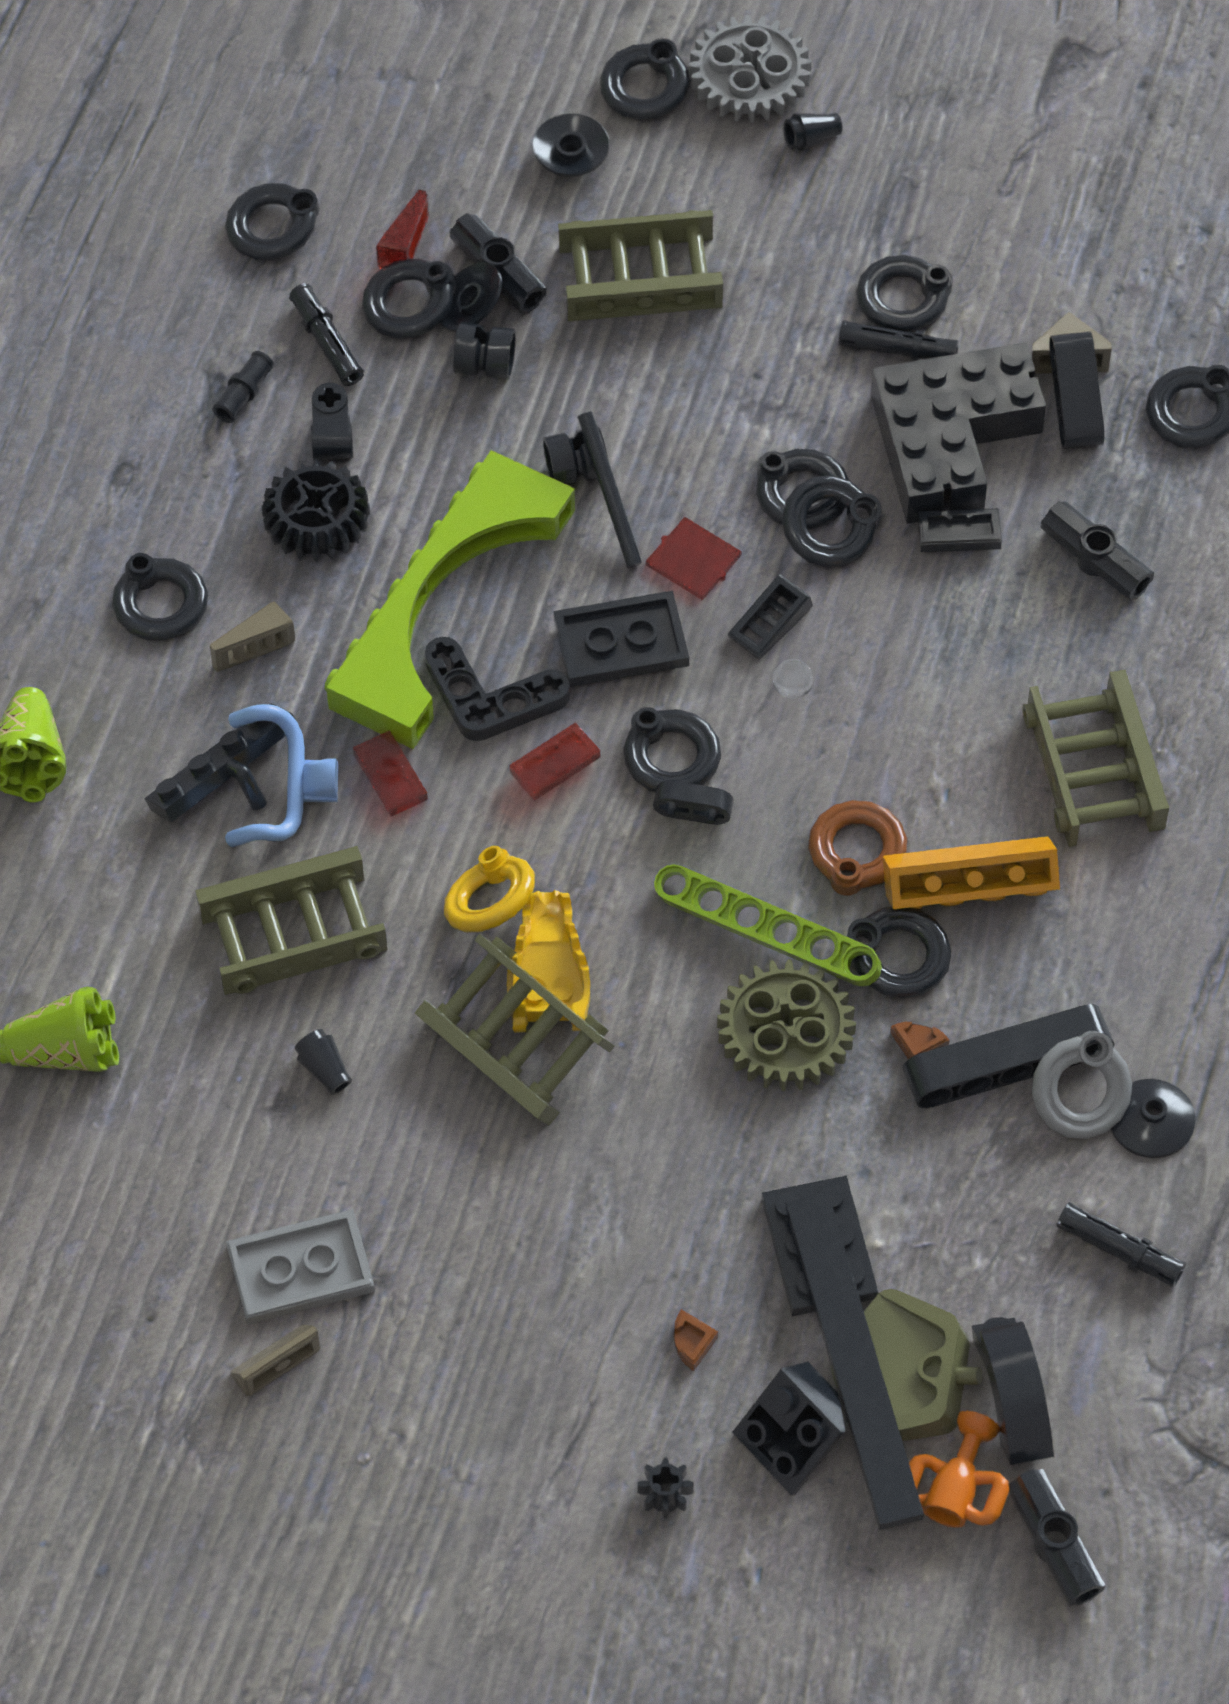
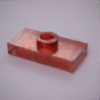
M575 722L510 764V774L535 801L601 758L600 749Z
M390 730L353 747L355 758L391 817L428 800L426 789Z

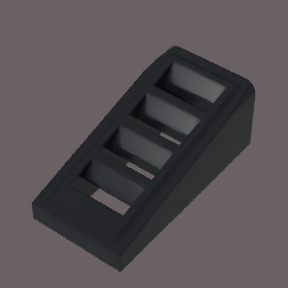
M779 573L730 630L728 637L760 660L813 606L811 597ZM780 597H783L785 600L791 603L792 606L789 609H787L779 602H777V600ZM770 607L782 615L779 621L766 612ZM761 618L773 628L770 632H767L755 622ZM748 628L763 638L759 644L744 634Z

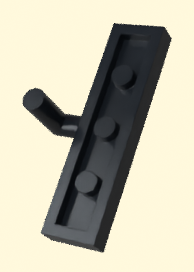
M258 721L229 731L221 737L220 742L204 754L192 758L188 766L172 778L160 782L156 790L144 799L152 812L173 822L233 777L237 779L253 810H260L266 806L267 801L247 765L284 738L285 733L279 725L270 721Z

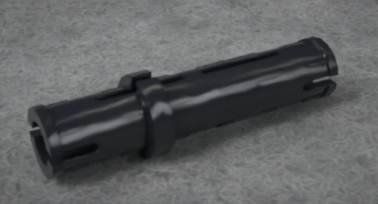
M303 283L293 288L289 293V299L303 318L302 326L306 332L313 334L341 379V383L344 386H351L359 382L364 376V370L358 364L333 324V315L330 310L322 306L310 284Z
M843 320L840 327L838 344L911 357V361H918L920 359L924 360L957 354L959 340L925 335V331L916 330L915 333L903 332Z
M1071 1202L1066 1204L1059 1216L1057 1228L1071 1233L1102 1251L1129 1264L1128 1268L1134 1272L1141 1270L1172 1288L1176 1286L1184 1272L1186 1262L1152 1246L1153 1241L1145 1237L1140 1240L1116 1226L1091 1215Z

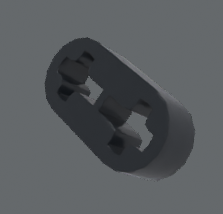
M664 781L656 787L653 808L657 813L666 817L721 825L729 822L734 799L729 792L723 789L677 781Z

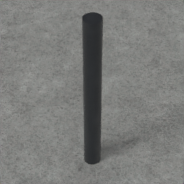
M593 412L583 413L577 416L626 566L627 568L642 564V560Z

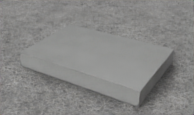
M353 1209L226 1241L247 1325L375 1292V1285Z

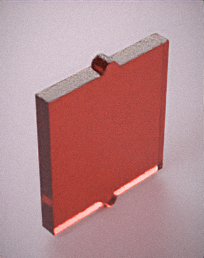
M684 517L668 536L664 535L661 537V544L646 560V566L703 600L719 581L726 580V573L741 557L742 551Z

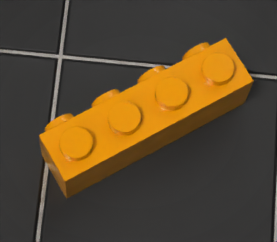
M1048 836L883 856L885 892L893 909L909 907L920 909L923 906L934 904L954 906L968 900L996 901L1010 895L1038 896L1047 893V891L1060 890L1057 848Z

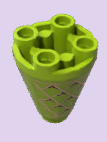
M24 687L16 691L11 698L0 721V790L6 794L22 797L25 801L34 803L42 801L46 793L52 792L62 783L67 765L63 746L46 695L38 688Z
M83 987L6 1024L4 1029L0 1030V1062L2 1064L11 1063L12 1066L94 1072L106 1071L110 1066L118 1065L119 1051L116 1042L112 1040L110 1025H114L116 1020L111 1000L102 1001L96 988Z

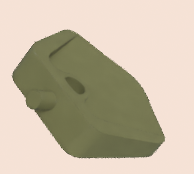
M883 1290L866 1308L864 1314L902 1441L951 1433L957 1426L958 1413H960L964 1385H980L982 1382L981 1368L967 1367L970 1339L957 1318L950 1312L899 1290ZM831 1366V1371H832L833 1379H834L835 1385H836V1387H837L836 1380H835L834 1373H833L832 1366Z

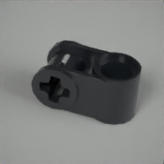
M336 383L321 384L312 394L313 425H311L313 461L315 459L353 458L352 426L348 411L347 393L342 386Z

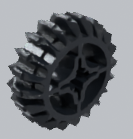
M315 459L312 466L305 467L299 461L297 470L293 471L285 467L283 478L273 476L272 488H266L264 494L265 501L261 507L262 516L264 517V528L267 530V533H270L274 545L281 544L285 554L296 550V556H298L299 560L306 554H312V558L317 562L320 554L327 553L333 560L335 550L339 549L347 553L350 548L349 542L359 544L361 532H366L370 515L368 492L365 490V487L361 486V480L358 475L350 476L347 466L336 470V465L332 460L326 466H320L318 460ZM297 500L298 503L292 506L293 510L285 514L288 507ZM347 506L342 516L335 520L334 517L340 514L339 510Z

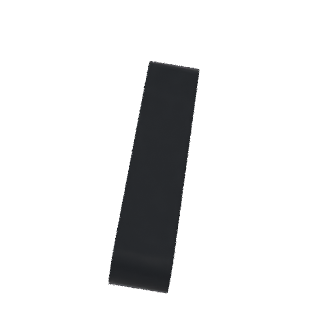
M1087 1004L917 1054L908 1059L902 1068L917 1106L920 1108H932L1033 1078L1034 1072L1044 1054L1057 1043L1080 1037L1085 1032L1097 1031L1107 1035L1113 1047L1114 1041L1099 1006ZM1095 1040L1090 1041L1086 1045L1087 1054L1091 1056L1097 1052V1042ZM1079 1062V1063L1070 1065L1069 1067L1074 1066V1065H1077V1064H1081V1063H1083V1062Z

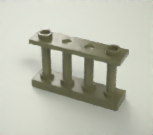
M690 210L683 213L593 221L577 220L558 224L559 253L572 252L576 285L566 286L568 322L723 308L722 273H708L703 243L706 240H713L712 210ZM688 242L692 274L669 276L665 244ZM627 247H650L654 278L630 280ZM611 249L615 281L592 283L588 251Z
M1126 669L1110 672L1107 689L1102 690V694L1043 705L1038 686L1030 687L1028 704L1022 705L1023 719L1027 729L1033 728L1057 807L1054 808L1055 826L1058 833L1064 832L1068 847L1077 846L1079 828L1082 824L1135 814L1139 818L1145 817L1149 832L1165 829L1169 805ZM1103 710L1107 714L1112 713L1115 721L1111 729L1058 739L1053 738L1049 720ZM1116 745L1117 748L1123 747L1126 756L1123 763L1064 774L1059 755ZM1125 779L1128 783L1134 782L1137 791L1134 794V798L1077 809L1074 807L1070 793L1071 789Z
M358 846L195 890L202 924L211 922L218 924L230 965L219 968L225 995L248 993L260 985L357 958L362 960L370 959L380 952L388 950L384 923L373 926L368 925L355 886L357 882L364 881L363 862ZM331 889H339L352 931L328 938L314 895ZM291 900H298L312 942L287 949L274 906ZM256 911L259 914L271 954L246 960L233 918L240 914Z
M479 934L475 941L489 952L447 1004L442 1002L437 1008L424 1000L414 1013L532 1115L550 1126L560 1113L549 1104L554 1098L552 1092L594 1042L609 1053L615 1046L604 1037L609 1031L590 1014L583 1020L511 958L516 952L504 941L496 936L491 942ZM503 964L519 978L518 981L477 1030L472 1028L469 1033H466L457 1025L462 1019L459 1016L460 1013L498 967ZM533 989L550 1005L508 1056L503 1054L498 1060L488 1051L492 1046V1043L489 1041ZM562 1016L566 1017L581 1030L580 1033L538 1083L534 1081L528 1086L518 1077L523 1072L520 1067Z

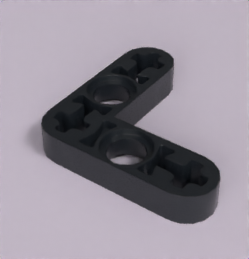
M438 637L430 641L426 646L425 662L427 670L461 734L471 741L486 740L556 712L565 707L569 702V679L558 670H545L486 694L456 640L450 637ZM443 653L446 657H450L452 670L447 672L443 659L437 658V654ZM456 682H465L472 687L469 693L462 696L454 695L449 691L450 686ZM551 686L554 690H558V694L552 695L550 691H545V687ZM530 692H533L534 699L537 698L536 704L533 703L532 695ZM517 698L524 701L526 706L519 712H509L503 707V704L509 699ZM492 707H496L498 719L495 718V712L491 713ZM476 715L478 719H484V723L477 725L475 721H470V717Z

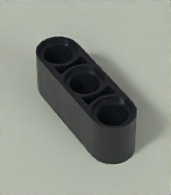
M1087 331L1051 335L1049 338V352L1062 448L1071 449L1104 445V420L1092 333Z

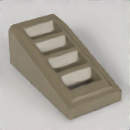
M275 601L270 602L210 644L212 667L217 672H220L293 643L295 641V632L292 619Z

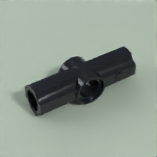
M466 213L457 219L455 225L450 229V239L474 264L486 262L498 269L502 278L501 292L520 312L527 311L529 313L537 308L542 299L547 295L546 286L515 255L512 242L506 238L498 237L477 214L470 215Z
M1058 501L1042 519L1041 529L1078 558L1079 568L1084 573L1102 577L1129 600L1133 598L1136 600L1152 582L1154 572L1117 543L1116 534L1110 527L1092 523L1066 501Z
M1032 1469L1020 1474L1014 1481L1009 1483V1493L1035 1540L1034 1548L1036 1554L1047 1563L1069 1606H1080L1093 1600L1105 1590V1584L1078 1535L1076 1520L1065 1511L1043 1469ZM1057 1531L1064 1534L1067 1540L1055 1543L1048 1540L1045 1534Z

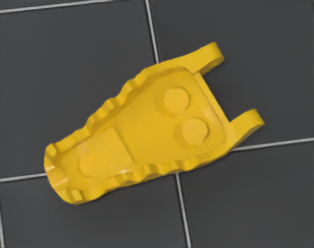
M556 890L553 892L536 891L531 894L527 904L522 908V925L519 927L514 951L516 954L511 959L585 1020L591 998L590 973L586 956L581 951L579 936L572 921L570 894ZM509 969L507 970V993L519 979ZM533 989L511 1015L514 1033L526 1032L528 1022H536L550 1005ZM562 1016V1018L559 1021L569 1020L566 1017ZM571 1022L573 1031H581Z

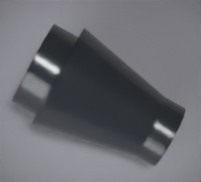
M838 113L793 114L790 119H786L783 123V134L787 146L790 149H798L799 151H804L831 137L841 135L843 130L842 121Z
M317 1029L303 1037L295 1045L294 1049L298 1053L297 1061L328 1089L331 1095L341 1092L351 1084L352 1079L347 1073L332 1035H326L323 1029Z

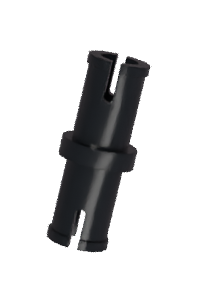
M254 351L241 371L231 376L228 380L227 390L212 408L214 415L225 423H232L245 403L255 398L259 392V384L267 373L272 370L274 365L272 359L267 354L261 351Z

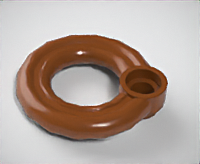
M851 800L835 804L819 815L810 830L808 849L815 867L830 880L833 890L838 894L850 896L858 893L862 888L884 883L883 856L907 853L908 839L902 823L888 809L869 801ZM865 824L874 828L880 834L883 841L882 851L872 862L862 865L852 858L841 859L835 853L833 847L836 833L847 825ZM844 870L853 871L854 874L851 876H845L841 872Z

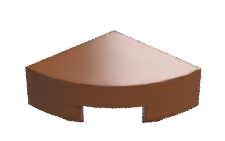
M909 1021L891 1026V1035L908 1059L917 1054L949 1045L950 1043L949 1038L935 1027L929 1028L923 1025L912 1024Z
M681 1309L675 1321L674 1344L681 1361L689 1369L695 1371L717 1340L718 1331Z

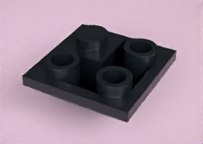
M807 1361L781 1368L732 1433L792 1496L800 1490L846 1430L838 1392Z

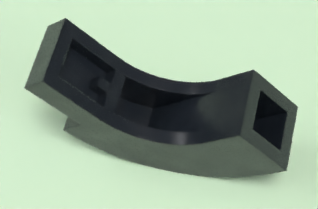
M995 1317L986 1320L982 1324L972 1325L973 1342L984 1362L993 1392L997 1421L1000 1427V1445L1009 1464L1015 1465L1054 1457L1044 1387L1035 1352L1023 1321L1016 1322L1015 1318Z

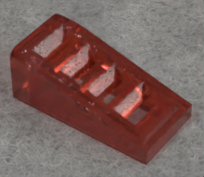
M418 190L379 240L376 246L377 264L380 269L398 260L414 259L429 218L428 194H426V191Z

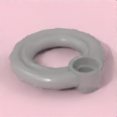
M1088 1031L1080 1037L1057 1043L1043 1055L1033 1075L1032 1096L1037 1113L1050 1129L1067 1138L1089 1139L1108 1132L1121 1121L1130 1104L1132 1080L1127 1063L1113 1047L1110 1038L1097 1031ZM1095 1040L1098 1045L1097 1052L1089 1056L1086 1052V1045L1090 1041ZM1079 1062L1098 1067L1103 1073L1107 1084L1106 1095L1101 1105L1085 1114L1074 1113L1065 1108L1057 1092L1058 1080L1063 1071L1070 1065Z

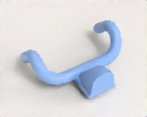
M260 704L235 711L229 715L228 720L233 728H240L258 721L274 722L284 731L288 743L287 812L285 820L280 825L251 824L229 831L225 836V840L230 847H236L256 840L284 841L293 836L300 827L304 802H338L337 759L304 760L305 746L303 734L298 722L289 712L275 705Z

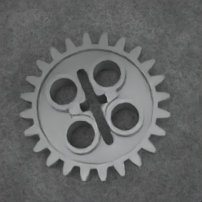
M746 15L744 23L741 24L734 17H731L729 27L717 22L716 33L706 29L704 31V40L696 39L695 50L690 51L689 77H691V89L697 90V99L699 101L707 99L708 110L720 106L721 117H724L731 111L734 112L735 121H739L743 114H748L750 122L755 121L756 114H762L768 121L770 120V111L774 110L782 116L784 115V104L795 108L796 97L804 98L805 87L810 86L812 61L809 59V49L802 48V37L792 38L793 29L791 27L780 31V21L778 20L771 26H768L764 16L759 19L758 23H752L750 16Z

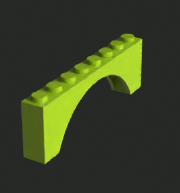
M492 450L482 463L477 462L470 473L469 483L464 490L457 491L454 494L449 505V511L442 521L437 520L432 526L428 542L422 550L417 549L413 553L405 575L402 579H396L391 585L387 600L382 608H376L370 615L364 634L360 639L355 638L351 642L346 653V659L341 667L333 669L325 683L328 708L404 746L414 749L434 720L432 696L418 677L410 654L414 627L426 601L449 574L482 553L522 541L556 540L575 512V488Z

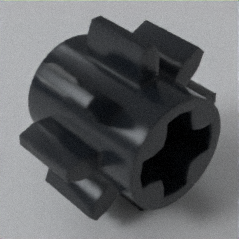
M664 1458L662 1464L654 1468L648 1464L645 1465V1476L649 1481L642 1480L637 1482V1493L648 1495L644 1501L646 1511L655 1508L662 1512L664 1518H667L669 1512L676 1508L682 1511L686 1510L687 1501L683 1495L694 1494V1482L683 1481L687 1470L685 1464L677 1468L669 1464L668 1458ZM669 1484L670 1491H661V1485Z

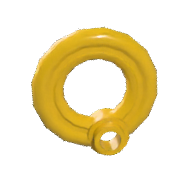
M490 846L483 850L478 858L479 863L464 872L451 886L445 897L444 916L453 928L466 933L484 932L500 926L514 917L527 904L535 887V873L526 860L510 856L505 849H501L499 846ZM507 879L511 881L507 894L494 905L482 910L468 908V901L471 895L485 883L498 884Z

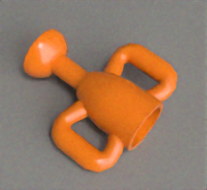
M961 1411L958 1413L957 1426L964 1438L957 1457L952 1458L946 1463L933 1455H917L909 1461L916 1489L926 1468L931 1469L937 1474L929 1492L918 1495L924 1514L931 1520L954 1528L963 1527L966 1520L980 1526L991 1525L1002 1513L1009 1494V1481L1001 1473L976 1470L973 1463L980 1444L987 1443L996 1438L1000 1432V1427L993 1419L986 1415L973 1411ZM991 1484L992 1487L984 1509L980 1512L972 1506L975 1499L976 1486Z

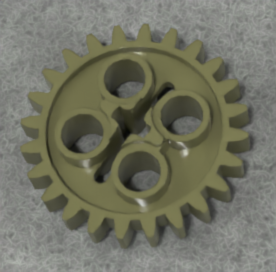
M788 959L785 968L780 970L774 960H771L769 972L765 973L757 965L753 966V979L740 974L738 979L739 988L728 986V999H721L720 1012L722 1014L717 1015V1028L721 1029L718 1031L719 1044H726L724 1046L725 1059L735 1057L734 1070L736 1072L748 1067L747 1080L750 1082L758 1075L763 1076L764 1088H768L773 1079L779 1080L781 1091L786 1090L788 1081H794L798 1089L803 1090L804 1078L808 1077L813 1083L819 1085L820 1071L833 1076L835 1073L834 1062L845 1064V1050H852V1035H855L856 1022L852 1021L855 1008L854 1006L847 1005L849 997L847 991L837 993L839 980L836 978L825 983V970L823 968L814 975L809 974L808 962H805L799 971L794 970L791 959ZM805 999L811 1002V1004L800 1006L795 1004L794 1001ZM756 1007H764L770 1011L766 1013H756L752 1009ZM815 1036L821 1041L809 1043L803 1040V1038ZM774 1044L779 1048L774 1051H768L761 1046Z

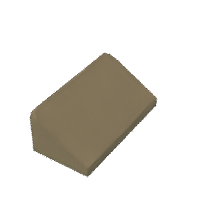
M312 1325L297 1327L230 1371L232 1378L246 1397L253 1395L319 1352L318 1330Z

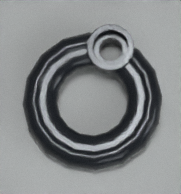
M659 38L651 43L633 44L616 52L606 62L600 76L601 94L609 108L622 117L639 121L657 119L672 112L684 100L690 85L688 68L677 54L675 43L666 38ZM649 64L656 72L665 73L667 84L659 95L650 99H638L625 92L622 84L623 77L631 68L637 65Z
M266 183L250 188L237 197L228 210L225 229L229 242L241 254L255 260H277L292 255L307 243L314 232L316 217L320 210L317 196L309 189H298L285 183ZM269 204H279L287 207L293 223L290 229L282 236L273 239H262L250 232L248 222L254 211Z
M908 255L888 256L872 263L860 276L856 289L858 305L867 319L879 327L903 332L921 330L935 323L945 311L949 295L952 292L953 278L946 267L932 265L922 258ZM893 277H910L921 283V291L925 299L920 306L912 310H894L886 306L880 299V288L885 281Z
M419 258L400 259L385 265L371 277L363 291L362 309L367 322L380 334L395 339L415 338L432 331L445 319L452 306L453 289L456 284L452 269L441 261L429 262ZM405 280H416L424 283L427 292L430 294V300L421 312L410 317H399L387 310L385 298L393 286Z
M1212 365L1210 367L1186 366L1173 369L1157 379L1147 395L1145 409L1153 430L1163 440L1178 447L1201 448L1213 445L1229 435V369L1223 365ZM1214 384H1219V385H1221V386H1223V387H1222V388H1213V387H1211V386L1214 385ZM1188 388L1202 389L1206 397L1216 401V413L1205 424L1198 426L1184 425L1178 422L1170 413L1169 406L1173 396L1179 391Z
M793 449L783 453L769 451L761 456L757 463L756 496L762 510L775 522L783 525L782 514L786 500L781 496L780 486L787 481L790 473L799 470L811 471L819 476L832 475L849 480L844 467L832 456L815 449ZM768 465H777V467H769ZM823 499L817 505L811 506L806 515L807 529L810 530L828 525L842 514L845 506L839 501L832 499Z
M832 475L812 477L796 486L786 499L782 514L784 534L794 552L807 562L825 568L846 566L861 558L872 544L876 521L882 511L881 504L874 495L864 493L863 490L849 480ZM822 499H832L839 501L847 508L848 519L853 525L851 533L845 540L837 544H826L819 542L811 535L807 529L806 515L813 503ZM864 508L867 510L869 517L861 518L858 516L856 509Z
M136 553L127 561L125 573L122 574L114 587L112 607L117 621L130 634L145 640L166 641L182 636L198 625L207 609L208 591L202 576L189 564L173 558H152L146 553ZM140 566H147L146 568L141 570L136 569ZM158 580H168L177 584L184 594V603L181 608L173 615L165 618H152L144 615L136 604V597L139 591L151 588Z
M651 707L639 709L632 716L631 729L623 747L625 766L633 779L653 792H656L657 785L664 781H677L704 786L716 773L722 756L720 740L712 726L695 713L679 709L659 711ZM651 720L653 723L646 725L642 721ZM677 732L686 735L694 742L697 755L695 761L688 768L677 772L660 770L652 764L648 757L649 745L658 742L662 738L663 733Z
M886 907L875 911L865 918L852 922L849 926L847 937L854 940L858 937L867 938L870 943L865 945L871 947L875 953L879 947L881 937L894 930L909 931L918 936L925 945V962L913 973H894L881 964L880 976L874 983L868 985L879 993L901 999L922 996L937 987L949 971L952 952L948 936L936 919L920 909L911 907L893 909L892 907ZM859 955L853 959L855 970L860 976L869 973L873 965L872 958L867 955Z

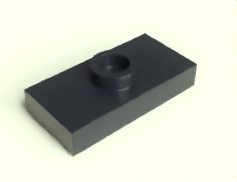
M999 508L918 511L921 552L1001 549L1002 536Z

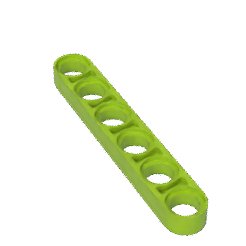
M667 865L656 874L654 880L655 890L660 898L672 907L802 963L808 962L809 966L818 970L823 968L825 973L856 986L871 985L881 974V961L875 951L868 945L683 866ZM674 875L684 877L686 884L681 893L672 896L664 892V884L669 877ZM709 891H717L722 894V904L714 911H705L701 908V899ZM746 907H755L760 913L758 922L752 927H742L738 924V915ZM783 923H792L797 927L796 937L789 943H779L775 940V931ZM820 939H830L835 945L833 954L827 959H816L812 954L814 944ZM859 955H867L872 958L873 962L869 973L862 976L852 974L850 972L851 961Z

